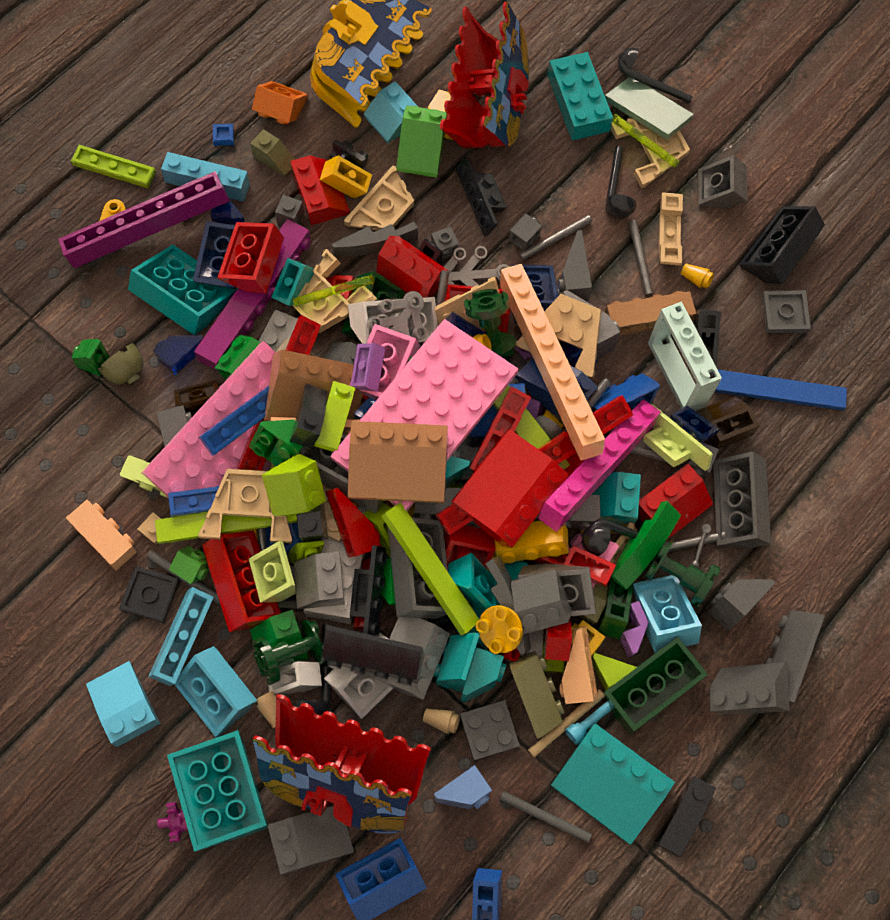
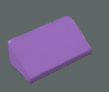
M376 343L357 345L350 386L358 390L378 391L385 353L384 347Z

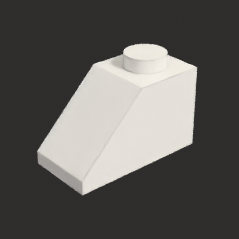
M297 661L279 668L280 681L268 685L269 692L273 691L275 696L277 694L284 695L304 692L320 687L322 682L319 662Z

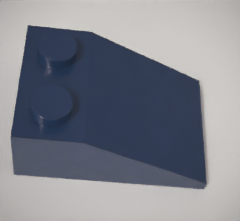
M206 221L193 282L236 289V287L217 278L235 225Z
M522 265L545 311L559 296L553 265Z
M532 358L516 374L515 378L520 383H524L525 388L562 424L563 421L535 360ZM570 365L587 400L598 387L581 370Z

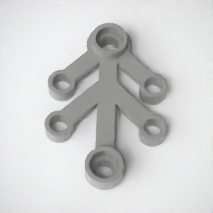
M478 246L475 249L474 255L459 272L451 271L458 262L465 259L466 251L463 248H456L454 250L453 257L444 268L450 272L448 284L455 285L452 281H461L466 286L474 287L478 285L474 279L496 277V280L500 282V270L509 266L501 264L496 269L473 270L479 261L487 256V249L483 246ZM483 250L485 255L478 256L477 251ZM458 251L464 254L462 258L456 256Z
M411 291L405 294L401 300L392 301L384 299L380 301L378 307L382 313L391 312L393 309H404L399 316L387 318L372 317L368 319L367 327L372 331V321L375 320L379 326H392L391 330L410 336L407 320L411 316L414 327L412 336L417 340L426 338L427 330L422 326L420 311L424 306L423 297L418 292ZM412 299H415L416 306L412 304ZM385 302H386V303L388 304V306H389L388 310H386V309L384 308V303H385ZM418 329L422 332L421 337L417 334Z

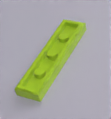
M82 145L78 146L71 159L73 166L148 189L156 174V169Z

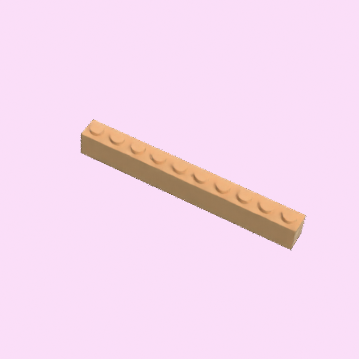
M522 264L501 269L500 287L502 291L508 294L512 313L580 460L603 454L605 438Z

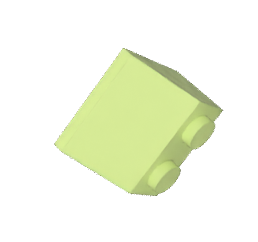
M278 541L249 558L260 603L281 602L296 594L283 541Z

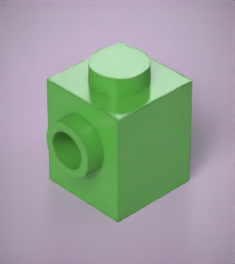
M190 546L178 550L169 568L171 572L190 584L199 580L202 581L209 572L205 554Z

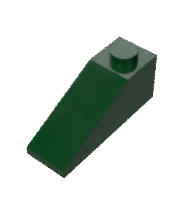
M612 577L608 582L607 603L600 615L597 630L602 635L620 640L628 623L633 583L627 589H623Z

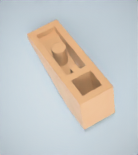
M586 626L580 627L576 632L569 661H567L562 683H560L561 697L565 698V704L594 701L598 696Z

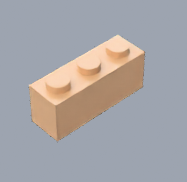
M86 500L68 515L66 519L117 571L137 553L133 548L135 542L126 533L122 536L117 531L120 528L119 525L112 518L107 520L103 516L105 511L97 503L92 505Z

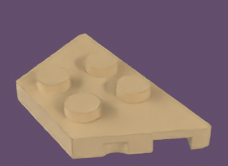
M394 165L345 218L344 225L360 229L369 226L371 231H378L390 224L395 227L414 206V199L410 192L407 191L406 185L399 177Z

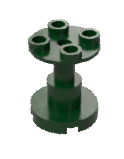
M485 289L473 293L472 299L464 301L466 315L472 319L479 320L480 327L485 329V333L490 339L491 351L499 356H511L514 353L513 349L516 346V339L513 335L499 332L498 326L501 324L500 315L504 314L510 307L508 294L504 291L502 294L497 293V289Z
M666 540L657 556L660 560L655 559L646 577L651 581L658 568L680 579L679 585L694 593L690 603L698 608L714 583L713 578L718 576L721 568L711 564L705 573L691 564L688 568L666 556L674 542Z
M303 620L302 632L304 638L290 644L282 641L270 646L264 637L252 641V646L254 648L257 647V651L253 652L256 664L262 677L268 676L266 682L268 685L280 681L279 668L293 663V657L308 651L313 659L319 662V665L324 663L322 659L324 643L320 642L317 635L319 634V628L315 621Z

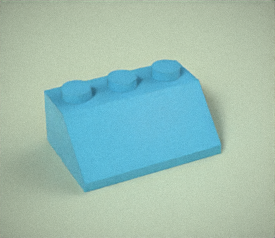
M214 646L195 654L179 674L174 684L215 737L221 735L242 718L257 701Z

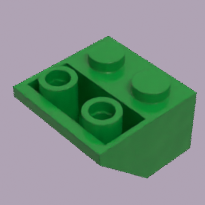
M292 419L262 421L249 448L276 467L297 455L304 446L290 442L295 420Z

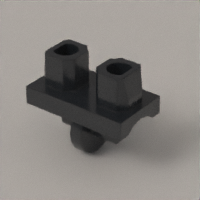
M336 139L333 142V150L330 154L331 159L339 155L364 169L368 161V153L363 150L358 153L355 152L352 143L347 140L340 142Z

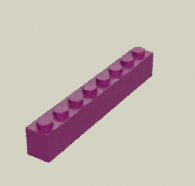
M214 171L61 237L58 240L64 257L73 268H76L227 203L229 198L218 174Z
M289 219L285 221L279 230L284 237V241L267 293L246 292L238 288L195 349L194 353L197 361L217 371L215 366L219 363L221 356L232 346V342L239 335L245 336L246 333L251 332L254 327V321L258 316H262L266 309V304L270 299H273L271 297L287 258L299 261L302 252L309 248L311 239L308 229Z

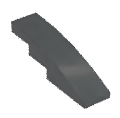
M412 222L395 230L392 224L378 231L372 232L368 226L333 243L332 253L335 258L378 253L389 236H400L407 242L418 239V227L415 222Z
M498 556L486 563V566L498 583L491 588V591L501 606H506L515 612L511 588L512 579L501 558ZM529 633L523 634L521 642L517 646L521 655L531 649Z

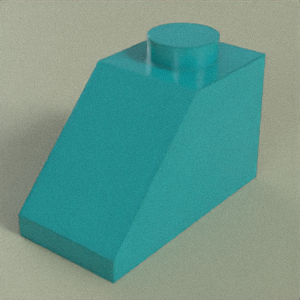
M287 258L271 298L291 306L296 301L305 283L310 282L314 275V268Z

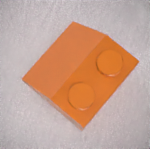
M270 81L257 86L252 110L257 111L259 116L265 118L273 117L276 118L278 123L287 125L296 121L309 94Z

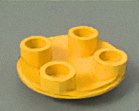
M496 605L486 609L476 623V630L480 634V639L494 654L510 652L521 642L523 636L521 620L512 609L506 606Z

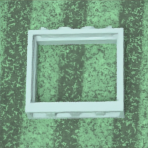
M679 302L661 309L648 345L686 417L707 406L722 377L683 303ZM671 334H672V336H673L675 342L677 343V345H678V347H679V349H680V351H681V353H682V355H683V357H684V359H685V361H686V363H687V365H688L690 371L692 372V374H693V376H694V378H695V380H696V382H697L696 385H695V383H694V381H693V379H692V377H691V375H690V373H689V371H688V369H687V367H686V365H685L683 359L681 358V356H680V354H679V352H678V350H677V348H676V346H675V344H674V342H673V340H672V338H671ZM666 340L667 344L663 345L662 341ZM713 372L715 378L710 379L711 376L709 373Z

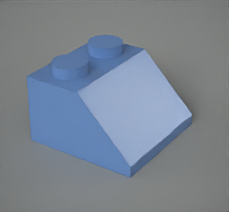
M474 765L437 791L433 799L439 804L471 809L475 806L476 809H479L489 801V795L492 790Z

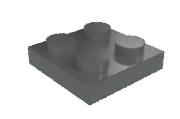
M806 290L763 292L762 301L766 333H806L810 331Z
M505 700L460 714L474 761L520 747Z

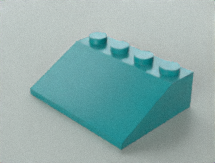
M173 244L132 269L128 285L129 291L193 335L209 326L228 304L238 288L231 289L193 282L197 260Z
M594 723L551 786L631 845L663 802L675 781Z
M238 730L167 755L194 852L268 828L269 824L243 737Z

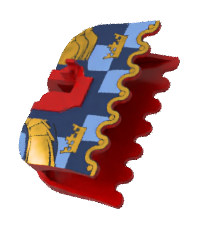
M508 2L503 3L505 21L499 24L502 40L496 39L485 31L470 13L467 6L463 7L462 10L465 26L459 27L461 44H457L455 47L458 63H453L451 66L454 81L448 83V92L451 99L446 100L444 103L447 119H442L440 122V130L450 136L462 148H483L488 143L493 147L511 146L518 136L521 115L524 114V109H526L522 100H527L528 98L522 92H526L529 87V56L525 32ZM474 93L477 96H484L485 93L491 94L490 97H486L485 106H481L473 95Z
M281 694L276 696L275 746L277 749L271 748L266 739L260 736L253 737L260 778L273 794L289 803L301 806L304 811L306 808L311 809V813L322 816L329 803L332 802L334 803V817L344 823L345 826L367 832L386 834L400 832L404 829L408 820V805L415 801L423 781L426 761L431 750L429 746L423 744L417 745L416 748H411L408 746L405 738L401 736H394L392 740H388L378 728H371L368 732H365L355 720L349 719L345 724L340 723L337 720V716L329 711L324 712L321 716L317 715L313 707L306 703H302L298 708L294 707L291 704V700Z

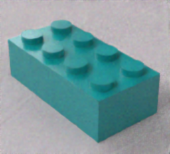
M588 52L550 60L547 76L571 140L610 132L613 116Z

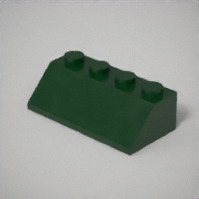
M676 637L606 690L604 695L614 716L627 733L631 735L703 680L708 674L682 641Z

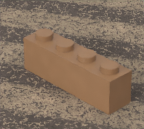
M676 291L664 296L657 294L646 299L634 298L622 303L615 301L607 305L605 313L610 316L612 321H616L619 325V336L653 330L661 309L679 302L683 303L692 322L696 316L690 291Z

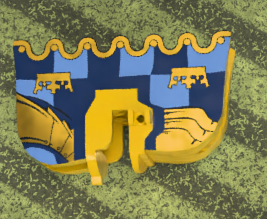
M342 0L338 5H332L329 9L333 14V20H330L324 26L322 38L316 47L310 72L311 87L321 100L338 112L354 128H358L361 123V117L357 114V111L365 112L371 104L368 96L376 97L378 92L382 90L379 82L389 83L392 80L389 67L399 69L403 63L400 53L410 54L413 49L410 44L411 39L417 41L423 37V32L420 31L421 23L416 17H429L432 9L417 0Z

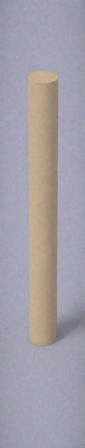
M598 689V696L594 701L583 702L563 719L560 725L542 737L528 750L531 756H537L559 737L572 723L574 724L605 697L604 693Z

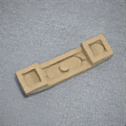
M662 192L658 239L660 264L682 265L681 214L683 211V194Z

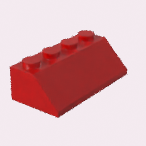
M254 531L221 534V539H210L202 545L229 632L250 629L272 616L281 614L277 602L260 603L249 562V558L261 552Z

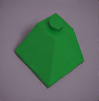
M293 610L272 616L250 630L253 640L264 637L270 646L282 641L290 644L302 639ZM307 652L293 657V663L308 660Z

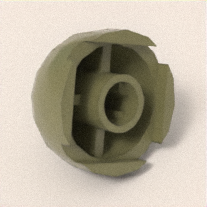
M134 343L126 346L127 351L115 353L101 365L102 367L98 368L100 373L113 384L128 382L131 385L140 378L138 373L142 370L144 361L142 354Z

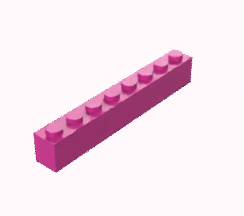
M643 399L632 410L634 415L620 423L606 437L603 454L586 459L547 499L538 519L558 532L640 443L644 435L652 430L661 411Z

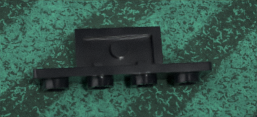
M464 157L456 167V171L484 236H488L498 225L493 212H503L507 207L493 174L476 173L470 157Z
M373 545L370 570L354 569L350 616L365 617L363 633L378 637L380 634L379 614L383 608L381 595L382 589L385 586L384 566L387 563L388 556L385 547Z

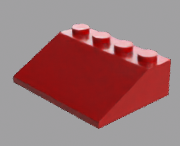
M508 429L451 502L502 547L513 548L541 512L547 499L561 486L569 474L549 456Z

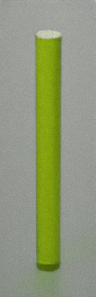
M617 114L613 116L612 122L672 167H677L680 162L620 116Z
M368 275L293 298L294 306H299L373 284L374 278L372 275Z

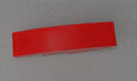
M510 386L469 467L470 469L476 471L508 429L513 432L515 431L531 396Z
M574 545L572 548L568 547L569 554H562L557 557H541L532 560L539 564L590 567L592 583L607 586L616 567V564Z

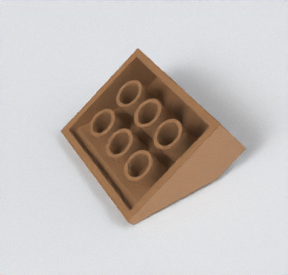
M286 350L274 353L264 421H271V417L296 418L306 383L326 390L327 399L333 381L349 386L354 364ZM356 390L354 391L347 419L355 420L353 413L359 408L363 394Z
M351 421L348 499L444 503L448 425Z

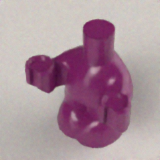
M176 802L167 803L166 807L168 808L167 813L169 815L167 818L158 819L157 826L158 829H170V843L180 842L182 832L188 831L183 810L177 807Z

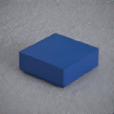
M213 124L214 146L234 145L233 124Z

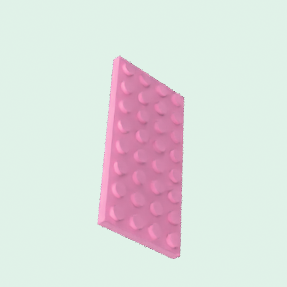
M444 319L360 421L448 425V461L516 376L518 368ZM350 433L339 445L338 450H335L330 456L331 460L348 472ZM390 501L394 505L401 502L404 510L407 511L414 503L410 501Z
M262 341L141 472L167 497L168 493L220 486L226 470L236 469L253 427L214 456L209 453L198 437L269 385L273 354L276 352L266 342ZM267 459L262 471H267L271 467V462Z

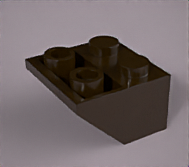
M736 396L695 412L711 445L717 449L753 436L760 426L750 406Z

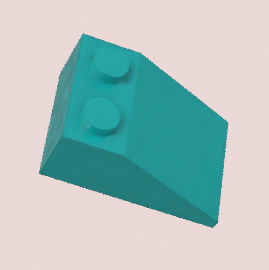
M467 633L450 636L449 642L446 643L442 653L444 656L442 664L438 663L433 677L437 678L436 685L463 693L480 634Z

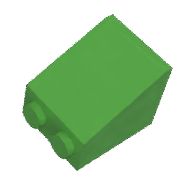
M406 105L402 118L396 171L437 178L444 151L445 133L440 130V122L442 119H447L445 111Z

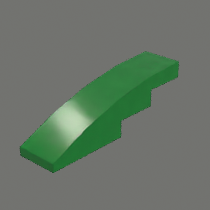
M668 501L660 503L652 520L644 521L636 538H629L617 560L611 577L623 589H627L645 570L670 536L681 517V514Z

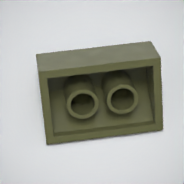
M533 651L520 656L516 661L509 660L516 685L538 739L563 722L561 715L564 714V710L560 700H554L552 693L556 689L552 679H546L544 670L548 668L543 655L538 657L537 652Z

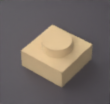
M153 512L140 525L138 531L157 545L155 520L161 518Z

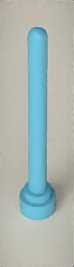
M608 702L604 703L581 723H572L565 729L567 736L574 744H579L587 734L586 731L611 711Z

